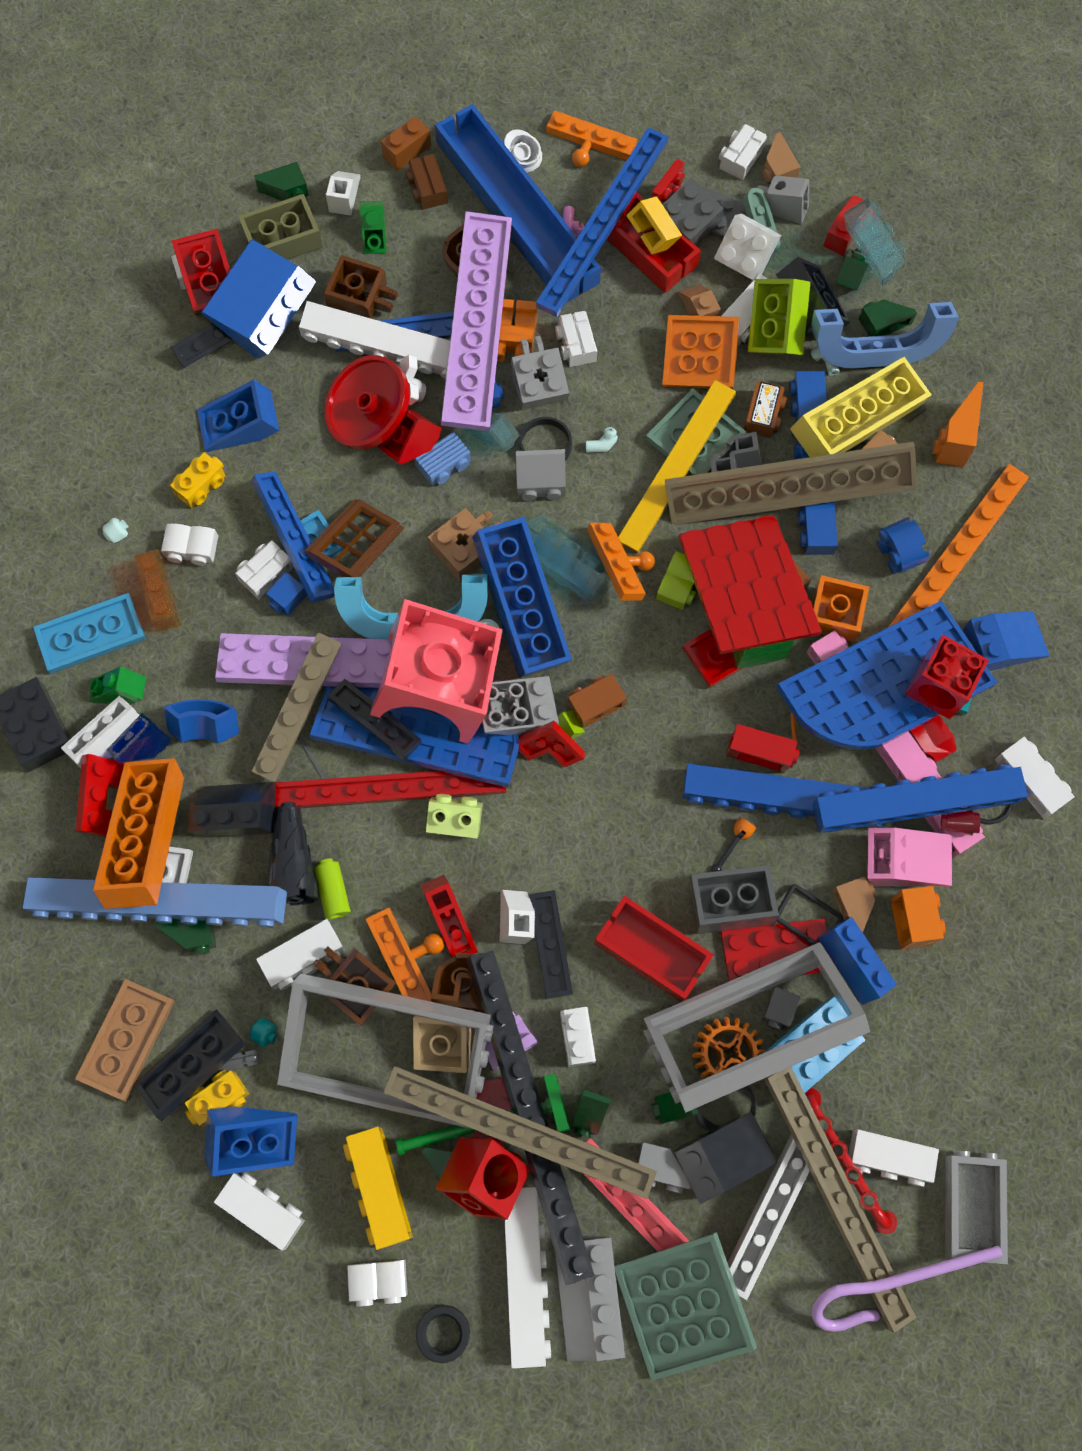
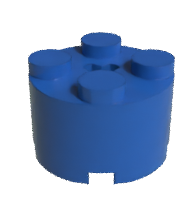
M910 517L881 528L879 531L880 540H877L876 543L881 554L887 553L890 559L887 561V564L892 574L903 573L929 561V551L924 552L922 545L926 544L923 533L914 520L909 522Z

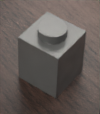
M774 987L771 989L761 1019L767 1021V1027L777 1031H782V1028L787 1029L791 1027L801 996Z

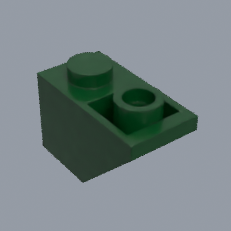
M861 248L850 249L836 283L857 291L872 258L868 256L869 252Z

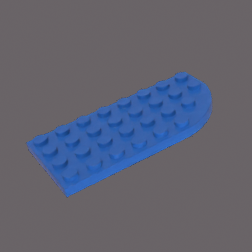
M941 600L778 683L776 688L796 720L817 738L847 749H872L883 746L940 715L906 696L905 692L924 655L942 635L949 637L974 652L976 650ZM987 666L971 698L998 683Z
M326 686L310 732L311 739L509 788L518 756V734H484L483 724L481 723L471 741L467 744L459 741L460 731L449 718L440 713L419 707L393 708L386 712L421 739V745L403 761L328 701L327 695L337 686ZM356 687L372 701H375L379 688Z

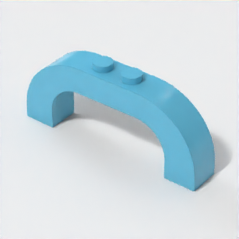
M487 574L462 575V596L454 607L445 612L478 622L487 604ZM362 577L336 578L334 586L336 606L346 624L366 638L388 639L398 613H385L372 608L366 602L363 595Z

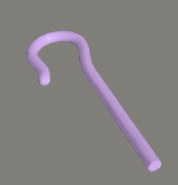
M995 1246L875 1281L853 1282L833 1286L825 1290L815 1300L811 1312L812 1319L816 1326L831 1332L844 1331L865 1322L878 1321L881 1315L877 1310H863L836 1320L826 1319L823 1316V1310L832 1300L841 1296L862 1295L889 1290L1002 1257V1251L999 1246Z

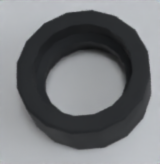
M443 1304L432 1307L424 1313L417 1325L416 1340L418 1348L432 1362L444 1364L454 1361L463 1354L469 1343L470 1328L468 1320L454 1306ZM439 1316L452 1318L456 1321L460 1330L459 1341L456 1346L444 1352L432 1348L426 1336L428 1325Z

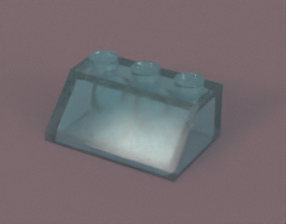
M868 197L846 211L844 218L847 231L883 286L905 263L903 253L906 250L900 240L895 241L892 234L895 232L888 221L883 222L880 217L883 213L877 202L872 204Z

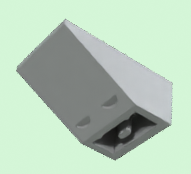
M549 676L492 682L487 713L482 721L484 734H518L521 736L551 721L559 724Z

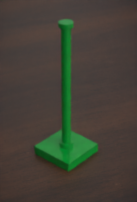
M555 1074L544 1076L549 1097L545 1098L544 1102H541L544 1113L548 1112L549 1115L554 1114L558 1132L569 1131L571 1129L557 1076ZM456 1125L405 1140L398 1138L396 1139L398 1154L403 1155L407 1150L477 1131L469 1127Z

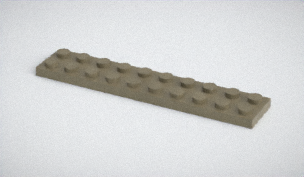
M914 442L665 479L671 522L678 525L917 489Z

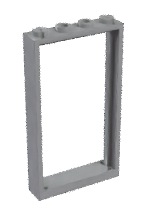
M819 942L644 1018L648 1029L643 1031L649 1046L655 1044L656 1048L651 1050L657 1064L663 1063L665 1066L660 1068L666 1084L670 1082L673 1084L669 1090L675 1104L681 1102L686 1113L870 1032L865 1012ZM819 969L848 1017L686 1086L663 1037L664 1034L811 970Z
M300 974L293 981L277 1085L468 1128L387 1095L382 1090L298 1072L297 1066L308 993H316L475 1028L464 1091L465 1095L475 1099L477 1093L481 1094L485 1077L480 1076L482 1067L486 1068L489 1051H485L486 1041H491L494 1026L489 1025L491 1015L306 974Z

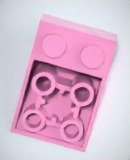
M868 828L869 882L873 886L952 887V835L901 828Z

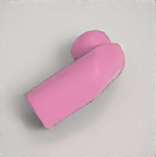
M572 206L564 207L562 219L578 237L584 225L583 223L579 225V221H574L575 209Z

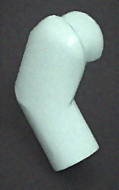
M608 427L604 430V435L600 440L586 441V453L609 451L617 442V431L612 427Z

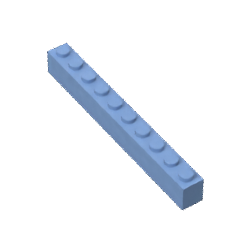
M28 878L23 909L32 912V916L36 918H49V914H55L60 919H73V915H79L81 919L95 921L98 919V916H104L106 920L120 922L122 917L131 918V921L142 923L147 922V918L156 919L155 922L166 924L172 923V919L181 920L183 924L196 925L197 920L206 921L208 925L221 926L223 921L231 922V925L247 927L248 922L257 923L259 927L273 928L274 923L283 924L287 892L277 886L162 882L156 906L104 909L93 891L95 880Z

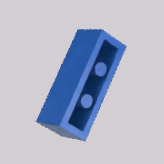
M852 917L835 924L817 937L862 1005L881 998L897 985Z

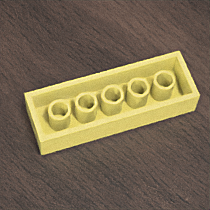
M903 357L804 414L790 430L809 457L846 452L917 409L931 396V393L906 358Z

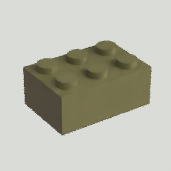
M304 194L238 216L247 244L253 239L285 259L323 247L320 231Z

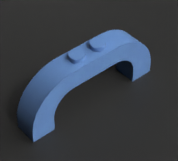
M952 302L929 303L922 322L908 333L890 336L846 338L841 336L844 323L838 309L814 310L812 332L822 356L831 364L839 367L866 368L889 366L903 357L910 364L928 357L942 347L952 335L959 316Z

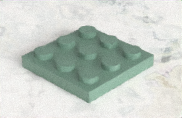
M692 388L646 435L645 440L668 457L704 397ZM723 414L687 474L691 476L710 473V459L727 446L726 442L732 436L746 434L747 432L727 415Z

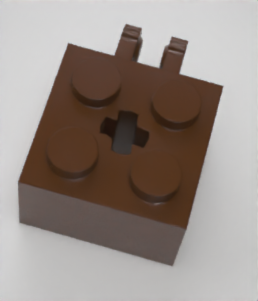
M341 255L326 287L324 297L327 307L372 319L376 309L391 312L394 307L387 300L381 299V297L394 301L399 294L394 289L386 287V274L381 267Z
M326 947L324 950L326 955L339 963L333 972L322 961L316 959L313 963L329 980L351 984L353 980L358 981L360 979L363 981L362 987L388 993L396 984L392 978L355 947L344 959L330 947ZM325 996L360 1026L376 1008L375 1006Z

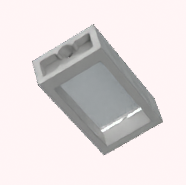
M953 1150V1155L945 1156V1259H953L981 1251L977 1250V1248L988 1249L999 1246L1002 1251V1257L984 1263L1008 1264L1007 1160L997 1159L996 1153H980V1158L970 1157L969 1151Z

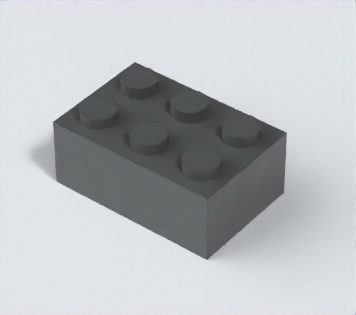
M769 865L691 874L689 890L697 934L775 925L779 913Z

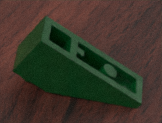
M584 1090L580 1096L571 1125L576 1128L575 1133L591 1138L592 1133L598 1135L611 1098Z

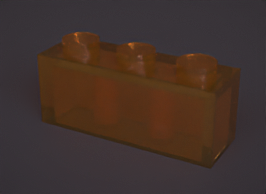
M157 549L135 555L134 558L151 623L156 631L160 632L181 626L167 568L160 551Z

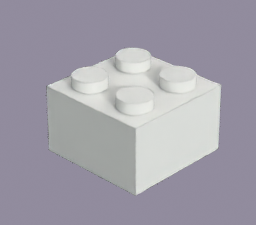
M743 214L735 215L714 259L755 280L759 274L763 273L781 235Z

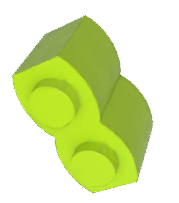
M675 551L656 596V600L681 610L684 609L686 604L691 605L696 593L692 590L695 583L684 554Z

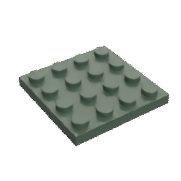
M717 1232L614 1266L651 1381L751 1352L757 1348Z

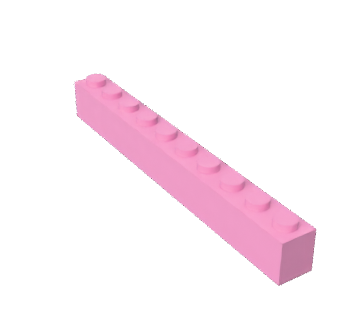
M833 631L810 645L807 654L816 665L847 649L848 643L843 636H839L836 631ZM909 732L883 746L875 748L898 781L910 780L911 783L920 782L921 778L935 776L936 779L942 778L937 772L935 762L924 754L915 738ZM941 815L925 817L935 833L952 835L953 858L985 838L982 834L981 826L980 833H973V836L941 830Z

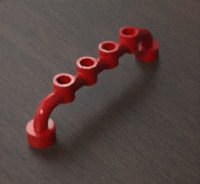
M810 1088L805 1092V1095L818 1121L825 1120L828 1123V1129L823 1131L833 1151L835 1145H840L843 1148V1154L838 1155L835 1153L843 1166L849 1183L854 1184L860 1194L862 1207L871 1212L879 1232L883 1234L893 1233L898 1225L896 1215L890 1210L881 1209L878 1204L877 1194L868 1188L862 1178L863 1172L861 1168L854 1165L847 1153V1145L838 1139L832 1129L831 1119L824 1116L819 1107L822 1103L820 1091L816 1088ZM849 1171H857L859 1178L856 1180L851 1179ZM867 1195L872 1196L874 1204L868 1205L864 1201V1197Z

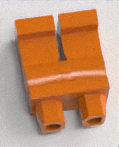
M503 299L497 355L498 362L505 361L506 352L515 353V356L523 355L520 344L521 339L527 340L529 352L532 353L538 314L536 302L517 300L515 325H513L514 300Z

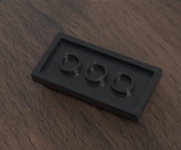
M216 1009L133 1085L155 1117L162 1122L246 1044L225 1017Z

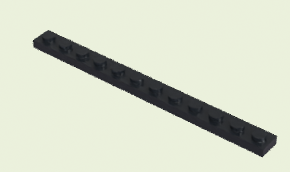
M494 951L471 955L466 958L482 1013L491 1015L489 1025L494 1026L491 1043L512 1112L515 1115L548 1127ZM524 1150L565 1285L595 1276L560 1164Z

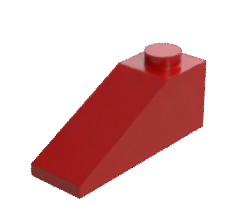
M853 195L830 227L823 247L844 256L874 204Z
M445 875L421 884V889L451 957L460 952L477 953L478 950Z

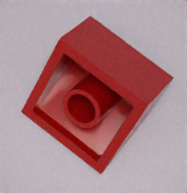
M408 408L400 426L387 440L379 444L378 448L397 463L404 464L431 451L439 439L442 428L422 414Z

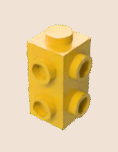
M204 452L200 457L194 458L190 466L173 479L170 486L174 494L192 509L195 505L204 503L207 494L213 488L217 489L222 485L225 477L224 465L217 457L213 456L211 458Z
M224 1070L212 1078L213 1083L205 1089L201 1086L189 1096L190 1099L185 1102L188 1108L185 1113L193 1125L198 1123L199 1126H206L207 1110L234 1106L241 1107L246 1103L244 1098L250 1094L236 1072Z

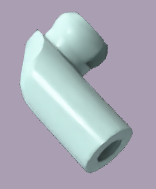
M818 346L812 349V358L816 361L822 359L825 362L829 376L840 373L839 366L828 362L820 353Z

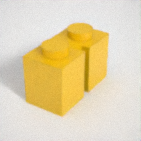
M657 196L640 201L626 215L638 233L655 229V231L641 236L651 254L669 249L682 236Z

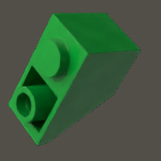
M384 201L361 202L360 216L364 254L387 253Z
M121 666L93 678L89 686V702L111 704L118 696L122 697L129 705L141 701L146 676Z

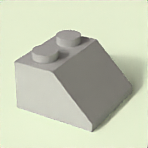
M565 449L516 451L517 498L533 501L537 497L557 500L561 496H565Z

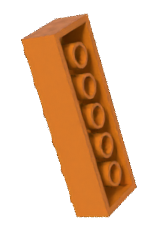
M175 758L125 762L93 888L104 909L156 906L158 903L184 782V776Z

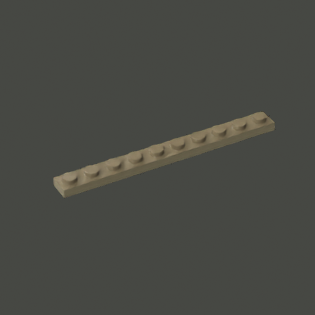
M394 1066L383 1092L645 1199L649 1196L657 1173L653 1169Z
M792 1067L764 1078L864 1281H875L894 1276L895 1274ZM901 1286L871 1293L889 1331L895 1333L916 1319Z

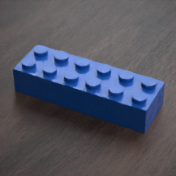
M525 517L477 530L472 538L484 574H487V583L518 677H526L571 661L572 658Z

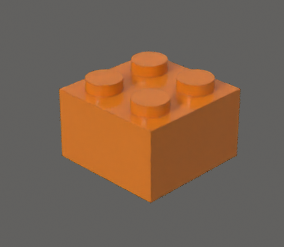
M823 575L820 576L815 586L812 606L822 630V635H828L836 631L845 640L855 642L861 632L869 586Z
M933 886L902 889L890 898L900 950L928 947L944 939L943 935L946 932L943 919H940L938 912L940 898L938 893L934 892Z

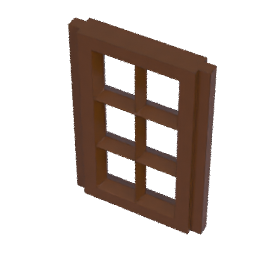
M354 499L305 550V554L341 577H361L403 531L404 527L398 521L362 500ZM360 512L371 518L363 529L351 523ZM375 521L387 527L378 538L367 532ZM346 527L358 533L348 544L337 538ZM361 536L373 542L364 553L352 547ZM332 542L343 548L334 559L322 553ZM347 551L359 557L350 568L338 562Z

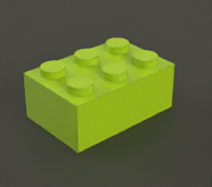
M755 279L748 352L803 355L810 291L809 281L798 279Z

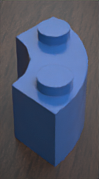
M191 699L164 707L167 731L181 743L193 739H206L219 744L239 734L236 709L223 702L209 699Z

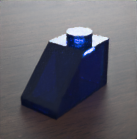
M141 713L106 751L119 763L153 759L166 748L172 739Z

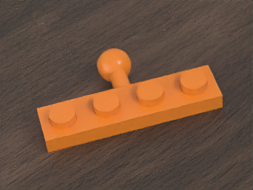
M555 110L546 126V133L582 145L580 149L575 150L572 154V162L579 168L585 167L588 164L590 148L627 161L637 144L636 138Z
M590 523L587 532L620 601L643 600L646 593L633 566H637L642 571H649L655 564L654 556L650 552H641L637 556H627L611 523Z
M390 908L366 918L402 996L431 1002L432 994L415 959L427 953L432 955L440 953L444 948L443 938L439 934H429L424 939L423 944L410 950Z

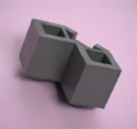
M751 432L732 436L726 442L727 446L710 459L712 472L762 465L757 433Z

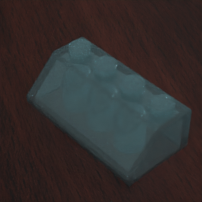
M542 513L527 521L543 573L549 574L556 579L558 584L576 592L579 598L590 602L595 599L610 581L596 548Z

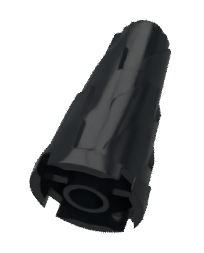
M284 802L280 804L281 807L276 809L266 886H277L287 892L286 903H290V906L315 903V900L318 901L319 899L317 882L313 871L310 847L307 844L306 831L303 826L301 808L297 807L294 802Z

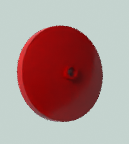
M379 355L364 356L347 365L333 381L325 401V422L331 435L343 445L359 450L375 447L387 440L400 426L409 405L410 388L404 371L392 360Z

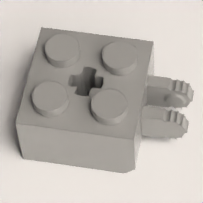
M541 336L535 337L534 343L537 352L534 353L529 352L527 340L521 339L520 344L523 355L512 357L511 370L521 410L567 401L569 396L559 348L544 350ZM536 377H542L544 381L540 382Z

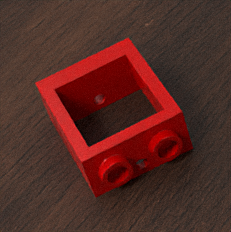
M737 724L732 732L726 757L785 773L797 763L800 749H796L798 742L796 740Z

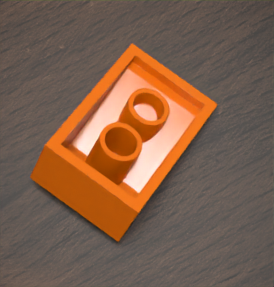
M983 382L976 384L949 420L945 429L940 430L939 438L934 441L932 454L936 455L935 463L964 467L976 448Z

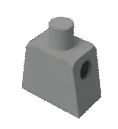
M775 176L770 187L761 185L757 187L766 194L772 215L802 225L809 207L810 179Z

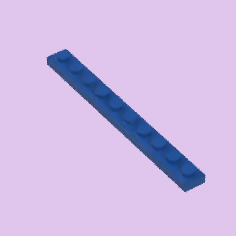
M649 127L647 128L536 302V308L558 317L668 143V136Z

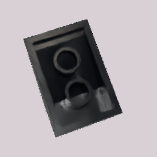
M752 1111L679 1146L675 1151V1155L700 1204L729 1191L778 1162Z

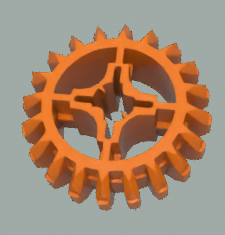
M725 1017L723 1019V1026L718 1019H715L713 1021L715 1029L706 1024L704 1029L708 1035L702 1032L697 1034V1037L703 1043L694 1042L693 1047L701 1049V1052L693 1053L692 1057L695 1059L701 1058L702 1061L695 1064V1069L704 1067L706 1070L700 1074V1077L703 1079L708 1074L712 1076L724 1071L729 1064L737 1065L746 1061V1058L740 1053V1045L743 1039L749 1047L750 1059L763 1054L765 1050H757V1046L763 1044V1040L754 1041L752 1038L757 1035V1030H753L749 1034L747 1029L750 1024L746 1022L740 1028L739 1018H735L733 1025H730L729 1017ZM722 1032L736 1034L729 1044L713 1039L716 1034ZM708 1046L713 1048L712 1050L719 1057L715 1069L708 1058ZM734 1046L733 1054H735V1059L730 1058L724 1062L725 1054H723V1049L728 1050Z

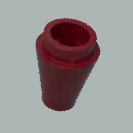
M968 810L947 815L941 814V830L973 836V833H980V813Z

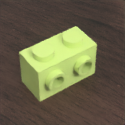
M436 794V797H431L428 806L426 832L478 838L483 803L477 802V799L472 797H462V800L451 799L452 796L447 794Z

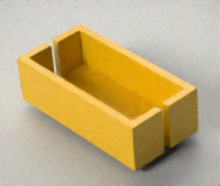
M375 1127L347 1136V1144H344L343 1148L347 1161L353 1162L355 1169L354 1172H351V1178L354 1188H358L361 1191L362 1199L358 1200L362 1217H368L370 1227L366 1228V1233L370 1245L375 1244L376 1250L413 1238L383 1128Z

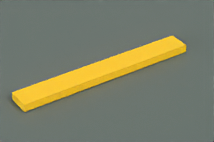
M716 380L714 381L618 538L622 545L636 553L640 551L668 505L665 479L686 476L736 395L735 390Z

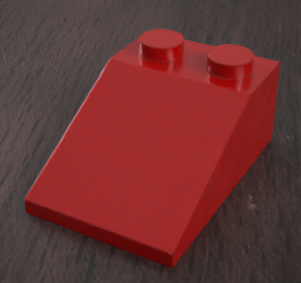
M218 229L171 240L194 315L201 314L230 271Z

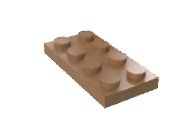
M125 979L75 1080L126 1102L175 1000Z

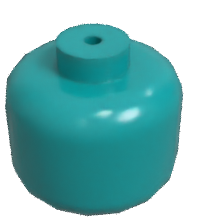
M265 1018L257 1020L250 1029V1039L261 1047H267L270 1042L274 1044L278 1037V1034L275 1033L277 1025Z

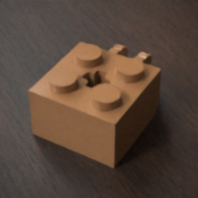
M465 508L428 536L429 548L459 582L462 581V575H470L481 566L472 537L477 530L483 529V526L492 519L493 514L490 511H486L475 519Z

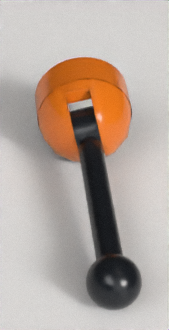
M741 817L738 818L733 828L736 837L718 864L712 866V872L722 871L721 867L739 840H746L753 835L756 830L753 824Z

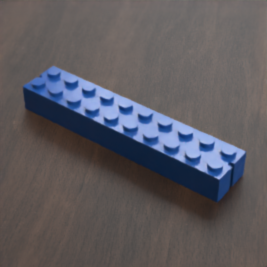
M471 104L456 113L457 133H455V120L452 115L435 124L436 143L492 215L512 218L511 241L547 286L576 241L577 236L477 108ZM595 259L566 303L578 297L579 291L583 294L600 284L601 267Z

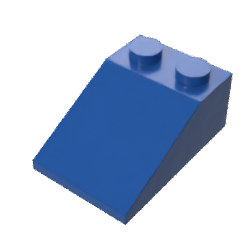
M254 379L197 409L204 449L207 452L261 441L279 431L271 390Z
M1033 611L994 613L970 619L963 628L967 639L976 652L989 660L986 665L989 671L1050 656Z
M236 1106L207 1110L204 1159L212 1177L294 1165L297 1114Z

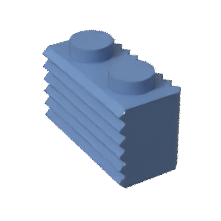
M453 431L436 442L431 451L414 460L417 469L433 487L437 483L439 485L444 484L455 471L461 472L465 470L471 461L469 449Z

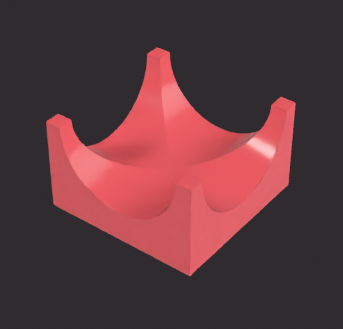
M404 599L389 633L388 639L392 640L390 653L370 715L380 718L386 711L398 707H419L432 710L449 718L460 731L459 741L469 744L487 713L502 629Z

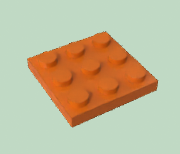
M668 315L663 387L710 389L716 380L734 390L739 317Z

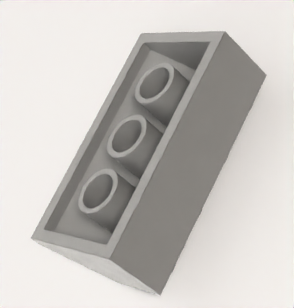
M611 1237L585 1239L584 1243L595 1276L565 1285L556 1256L567 1362L625 1358Z

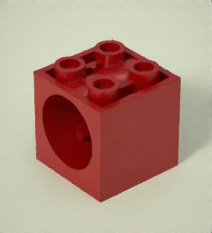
M942 635L924 655L905 695L950 720L970 700L989 660L949 637Z
M474 1136L471 1139L459 1138L435 1189L474 1217L508 1220L530 1171V1167L522 1162L523 1158L520 1155L507 1151L503 1148L504 1144L494 1137H488V1139H480Z

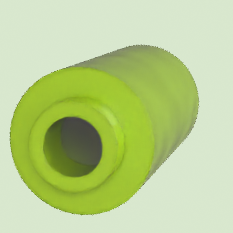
M332 858L319 861L318 866L314 868L325 919L332 920L351 914L339 862H333Z

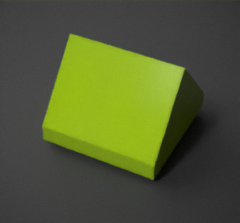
M573 711L562 712L558 715V725L572 739L585 733Z

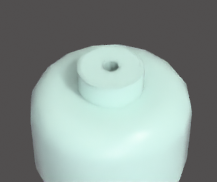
M112 518L103 526V535L108 541L118 542L128 535L126 531L128 525L124 520L120 521L117 518Z

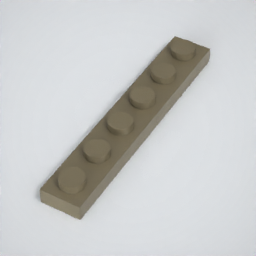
M318 632L251 772L277 782L342 646L341 642Z

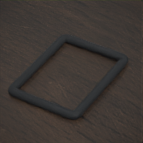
M792 884L778 908L779 916L776 922L811 945L817 944L816 941L780 918L794 889L838 918L836 924L843 921V916L803 888Z

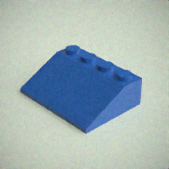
M252 239L201 313L251 355L259 359L270 353L316 281L296 264Z

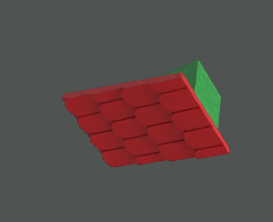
M762 516L753 520L737 521L727 525H715L710 528L690 530L679 534L678 538L719 654L733 652L737 669L784 660L796 639L816 636L822 633L812 603L808 599L803 582L796 570L788 545L783 538L775 516Z

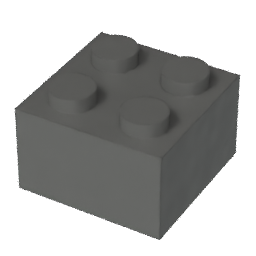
M690 178L662 204L678 230L695 245L706 237L723 219L724 208L693 178Z

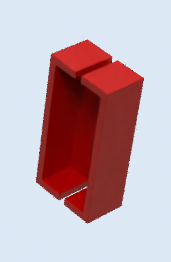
M636 192L607 240L666 293L680 282L681 277L685 278L698 267L701 250L681 233L682 236L669 249L651 254L641 236L655 231V229L638 233L626 216L640 201L645 200Z
M623 896L611 914L610 920L606 922L594 941V945L680 1002L685 1001L698 978L714 956V954L626 896Z

